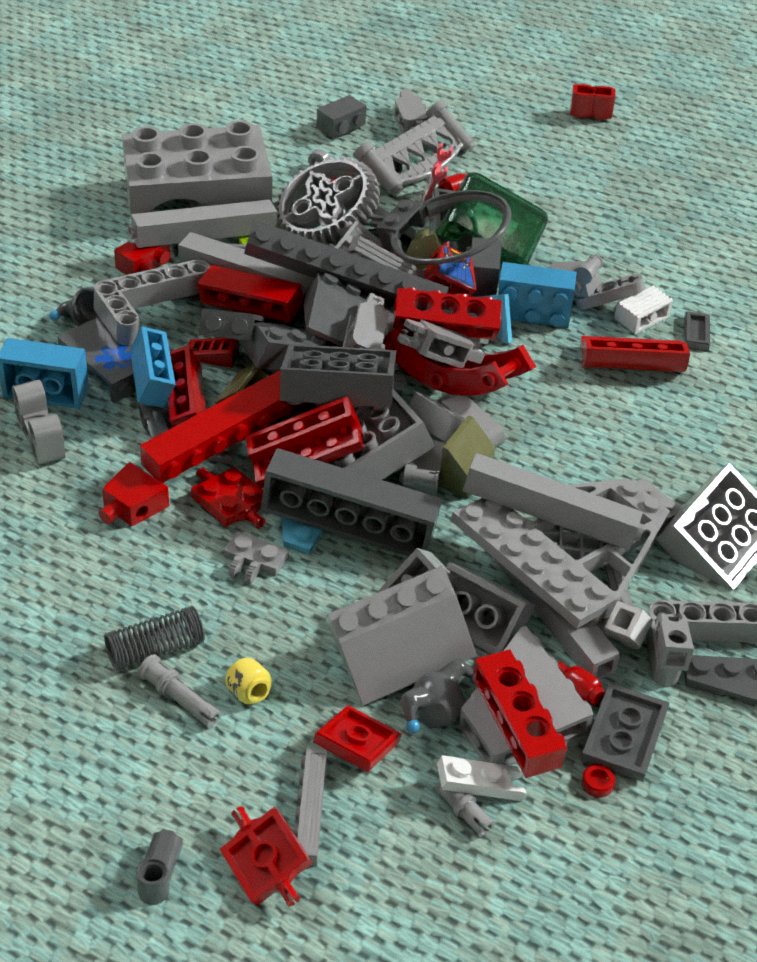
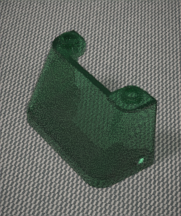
M477 172L467 174L456 191L479 190L491 192L502 197L510 206V224L504 234L498 239L502 240L501 252L506 254L503 262L528 265L548 222L547 213ZM463 202L445 210L436 233L451 241L461 239L465 232L477 238L489 239L499 229L503 214L500 209L487 202Z

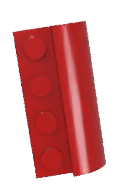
M581 336L580 340L582 352L581 365L584 368L685 372L690 359L687 343L679 340Z
M348 396L247 435L248 456L253 462L255 481L260 489L264 488L266 470L277 448L328 463L364 449L361 438L364 435L358 416Z

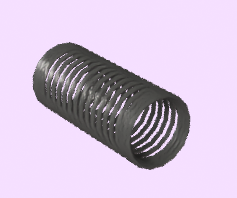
M194 606L181 608L180 611L176 610V612H171L170 614L166 613L165 616L160 615V618H150L149 621L145 620L144 623H134L133 626L129 625L128 628L123 627V630L118 628V631H108V633L105 632L104 642L110 662L117 671L124 669L125 666L129 667L130 664L134 666L135 661L139 664L140 659L144 661L150 655L157 654V656L161 657V654L166 655L167 652L171 654L172 650L176 652L177 648L182 650V647H192L193 644L198 645L204 643L205 640L203 624ZM184 624H185V626H186V629H187V632H188V635H189V639H188V637H187V634H186V631H185V628H184ZM179 626H180V628H181L184 641H183V639H182V636H181V633H180V630H179ZM169 631H170V633H171V636H172V639H173V643H172V641H171Z

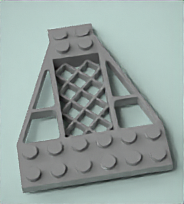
M628 478L570 484L569 486L642 511L640 523L645 525L639 541L633 540L630 550L596 538L583 536L582 533L540 518L528 521L514 509L484 498L452 512L450 520L577 629L588 622L596 625L610 617L617 601H620L656 537L682 507L644 478L636 482H632ZM563 530H565V531H571V532H576V535H575V534H569V533H563ZM563 544L575 545L577 548L566 547ZM644 544L633 564L622 557V555ZM584 547H586V548H592V549H597V550H596V551L584 550ZM609 563L625 578L619 589L612 591L591 572Z

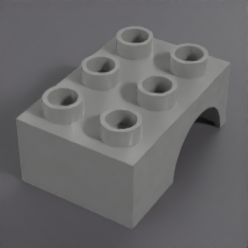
M237 120L228 123L226 127L206 128L201 124L190 123L183 125L179 130L159 131L154 127L143 126L136 128L132 133L122 134L130 218L131 214L148 213L159 204L173 199L194 200L204 206L269 199L272 202V173L260 125H252L247 121Z

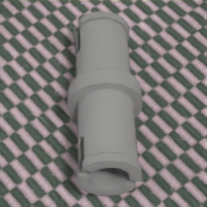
M436 784L434 790L453 808V814L457 818L462 817L479 837H483L489 832L485 827L488 826L490 829L494 827V820L490 819L476 804L477 800L472 794L442 790L441 784Z

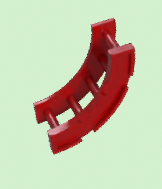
M399 327L386 334L383 339L385 350H396L395 362L405 372L426 386L453 395L475 396L494 392L508 385L506 379L520 376L536 368L524 345L508 351L495 352L493 354L484 353L485 356L481 364L467 360L463 368H458L443 362L438 363L434 359L421 355L415 348L397 341L399 334H403ZM409 331L405 335L413 337L414 333Z

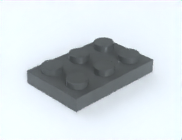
M609 682L582 752L581 761L592 765H603L612 772L643 782L670 702Z

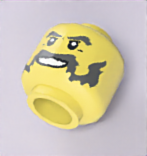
M243 658L233 663L228 669L225 676V684L228 690L240 702L252 705L267 697L272 686V678L270 673L253 658Z

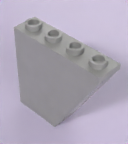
M527 626L521 627L505 650L511 649L516 660L522 662L525 676L529 683L534 684L536 687L539 701L543 708L549 710L557 733H561L566 742L589 733L593 718L591 706L588 702L582 700L576 692L573 682L570 679H566L560 671L556 660L550 657L542 647L540 639L533 635ZM476 688L461 708L459 728L483 762L509 766L517 764L478 688Z

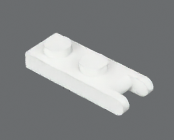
M443 755L437 763L442 790L522 801L527 797L525 788L513 786L512 780L520 779L522 776L519 767Z

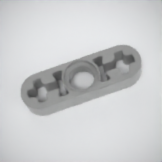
M632 274L601 283L590 297L573 298L576 308L585 310L639 294L645 289L642 275Z

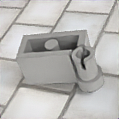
M597 254L589 256L587 261L553 262L549 267L577 272L574 297H590L602 283L598 269L602 267L603 260Z
M432 440L435 447L402 467L399 482L403 483V486L436 497L439 487L442 449L446 442Z

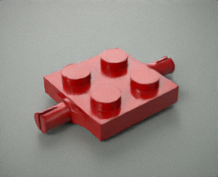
M204 467L197 470L196 476L203 482L191 487L190 496L221 524L227 527L237 521L248 520L257 529L264 526L266 520L257 513L261 509L263 490L236 467L216 476L212 475Z
M243 806L237 807L238 813L233 810L231 815L240 829L233 839L220 848L221 853L251 903L258 906L272 894L280 892L287 906L295 905L294 901L298 903L300 896L296 893L291 882L313 862L276 807L271 808L264 815L253 820L250 819Z

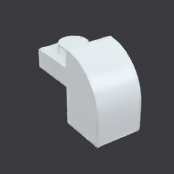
M617 601L610 617L596 625L606 637L617 640L626 647L640 649L653 619L643 609Z

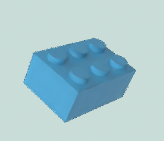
M503 262L498 295L509 294L510 319L512 321L569 328L577 272Z
M7 338L0 350V383L3 398L14 399L12 386L40 380L45 391L47 404L80 409L89 390L85 349Z

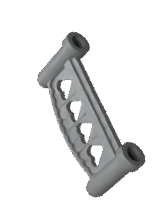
M440 99L427 110L428 120L377 149L370 141H366L355 150L353 157L368 166L388 194L395 197L404 190L402 185L412 184L429 178L438 157L437 153H432L431 157L426 156L422 143L437 151L438 141L436 135L450 141L451 145H446L442 150L449 151L450 146H452V155L442 162L440 171L455 158L459 151H463L466 154L475 147V144L473 143L474 140L447 110V104ZM408 152L421 157L423 162H417V165H412L409 161ZM393 160L405 165L408 171L403 170L402 174L396 173Z

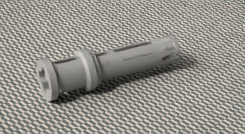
M157 655L148 656L139 666L137 676L141 680H148L156 687V692L160 695H169L204 723L207 728H212L218 722L214 716L221 718L222 712L216 709L180 680L179 673L163 665L160 657Z

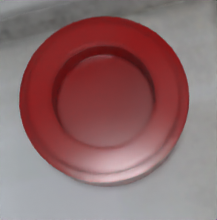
M591 765L584 770L581 784L587 794L602 798L612 793L615 785V776L609 768L603 765Z

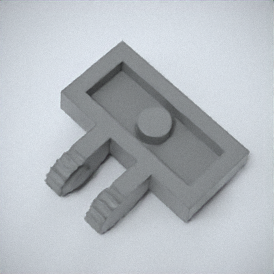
M237 531L224 549V557L233 560L229 566L228 575L235 578L243 566L247 565L249 567L246 570L244 579L245 582L250 584L254 582L260 571L276 576L289 558V550Z

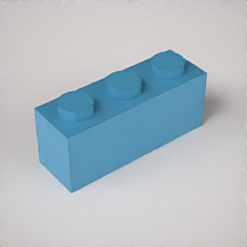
M141 326L130 348L138 403L147 406L164 408L176 385L167 334L164 331Z

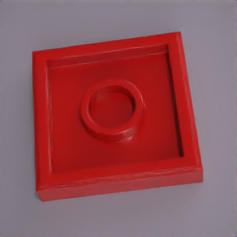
M347 705L315 733L313 743L369 772L400 742L402 734Z

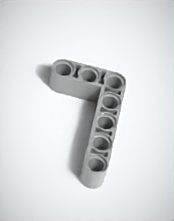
M191 260L99 281L94 286V310L116 342L121 345H132L139 331V316L134 309L199 294L197 283L209 269L210 265L204 260Z
M659 600L653 602L649 607L648 615L653 619V622L646 635L651 674L653 680L664 687L676 685L681 671L659 668L658 659L660 653L656 637L658 613L684 614L693 641L757 642V603Z

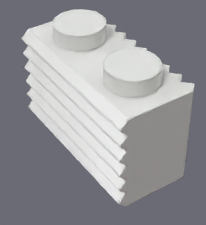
M653 285L639 294L620 299L616 304L614 319L634 334H637L655 325V323L657 324L669 318L673 300Z

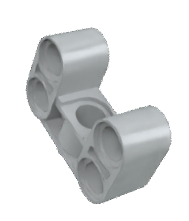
M35 380L12 386L17 420L30 444L37 465L65 458L61 423L56 413L48 414L46 395L42 382Z

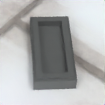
M685 311L684 342L687 343L689 349L709 351V314Z

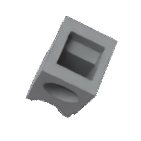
M658 613L656 637L660 653L658 659L659 668L688 671L694 646L686 616L684 614Z

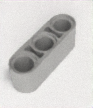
M415 392L409 404V407L424 422L428 432L445 442L451 438L465 420L464 417L418 392Z
M453 395L438 402L465 419L468 415L472 416L495 448L505 442V434L502 427L468 396Z

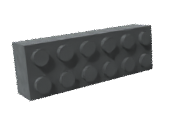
M277 448L266 470L260 511L410 556L417 548L428 551L443 499Z

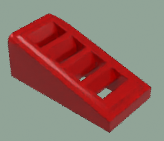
M190 339L188 343L197 360L202 363L233 368L239 354L238 339Z

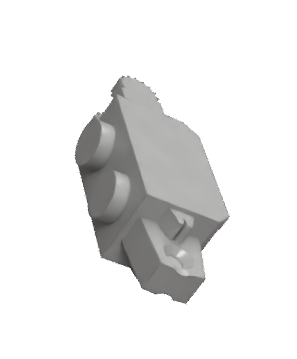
M402 89L400 97L395 100L394 115L401 135L429 119L426 115V105L422 103L420 97L414 96L408 89Z
M370 293L365 302L361 303L356 311L350 315L343 347L385 350L383 339L389 330V323H387L389 312L384 310V298Z
M406 319L404 326L409 330L415 331L413 337L399 334L397 341L415 348L418 353L425 357L458 368H463L467 360L481 364L485 356L479 348L474 347V341L470 340L465 334L424 320L417 322Z

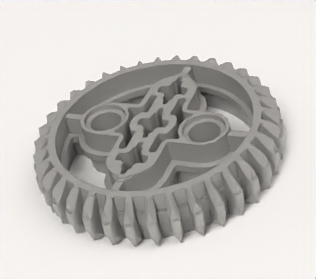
M333 156L330 160L324 158L323 162L318 163L316 161L315 165L311 167L308 165V168L304 171L300 170V174L297 176L293 175V180L287 181V187L281 188L282 193L277 195L278 200L275 202L277 226H279V229L326 245H337L344 236L341 230L349 220L352 223L358 221L361 225H368V219H371L370 216L377 211L376 206L380 204V188L374 173L363 162H359L357 158L352 160L350 157L344 159L342 156L338 159Z

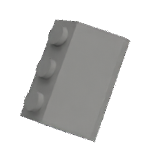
M448 563L446 568L451 572L448 578L457 596L473 644L491 654L504 651L519 629L526 626L536 605L460 564Z

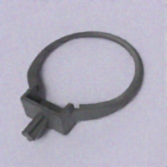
M479 190L456 191L436 196L424 202L402 200L387 216L372 214L369 225L377 229L383 249L394 253L399 258L413 264L441 265L469 258L494 244L504 234L510 224L511 209L502 197L491 192ZM467 201H483L493 204L503 214L502 223L496 233L486 242L469 251L449 257L423 259L406 255L402 250L403 247L399 238L411 226L423 228L426 225L424 218L427 216L431 218L457 204Z

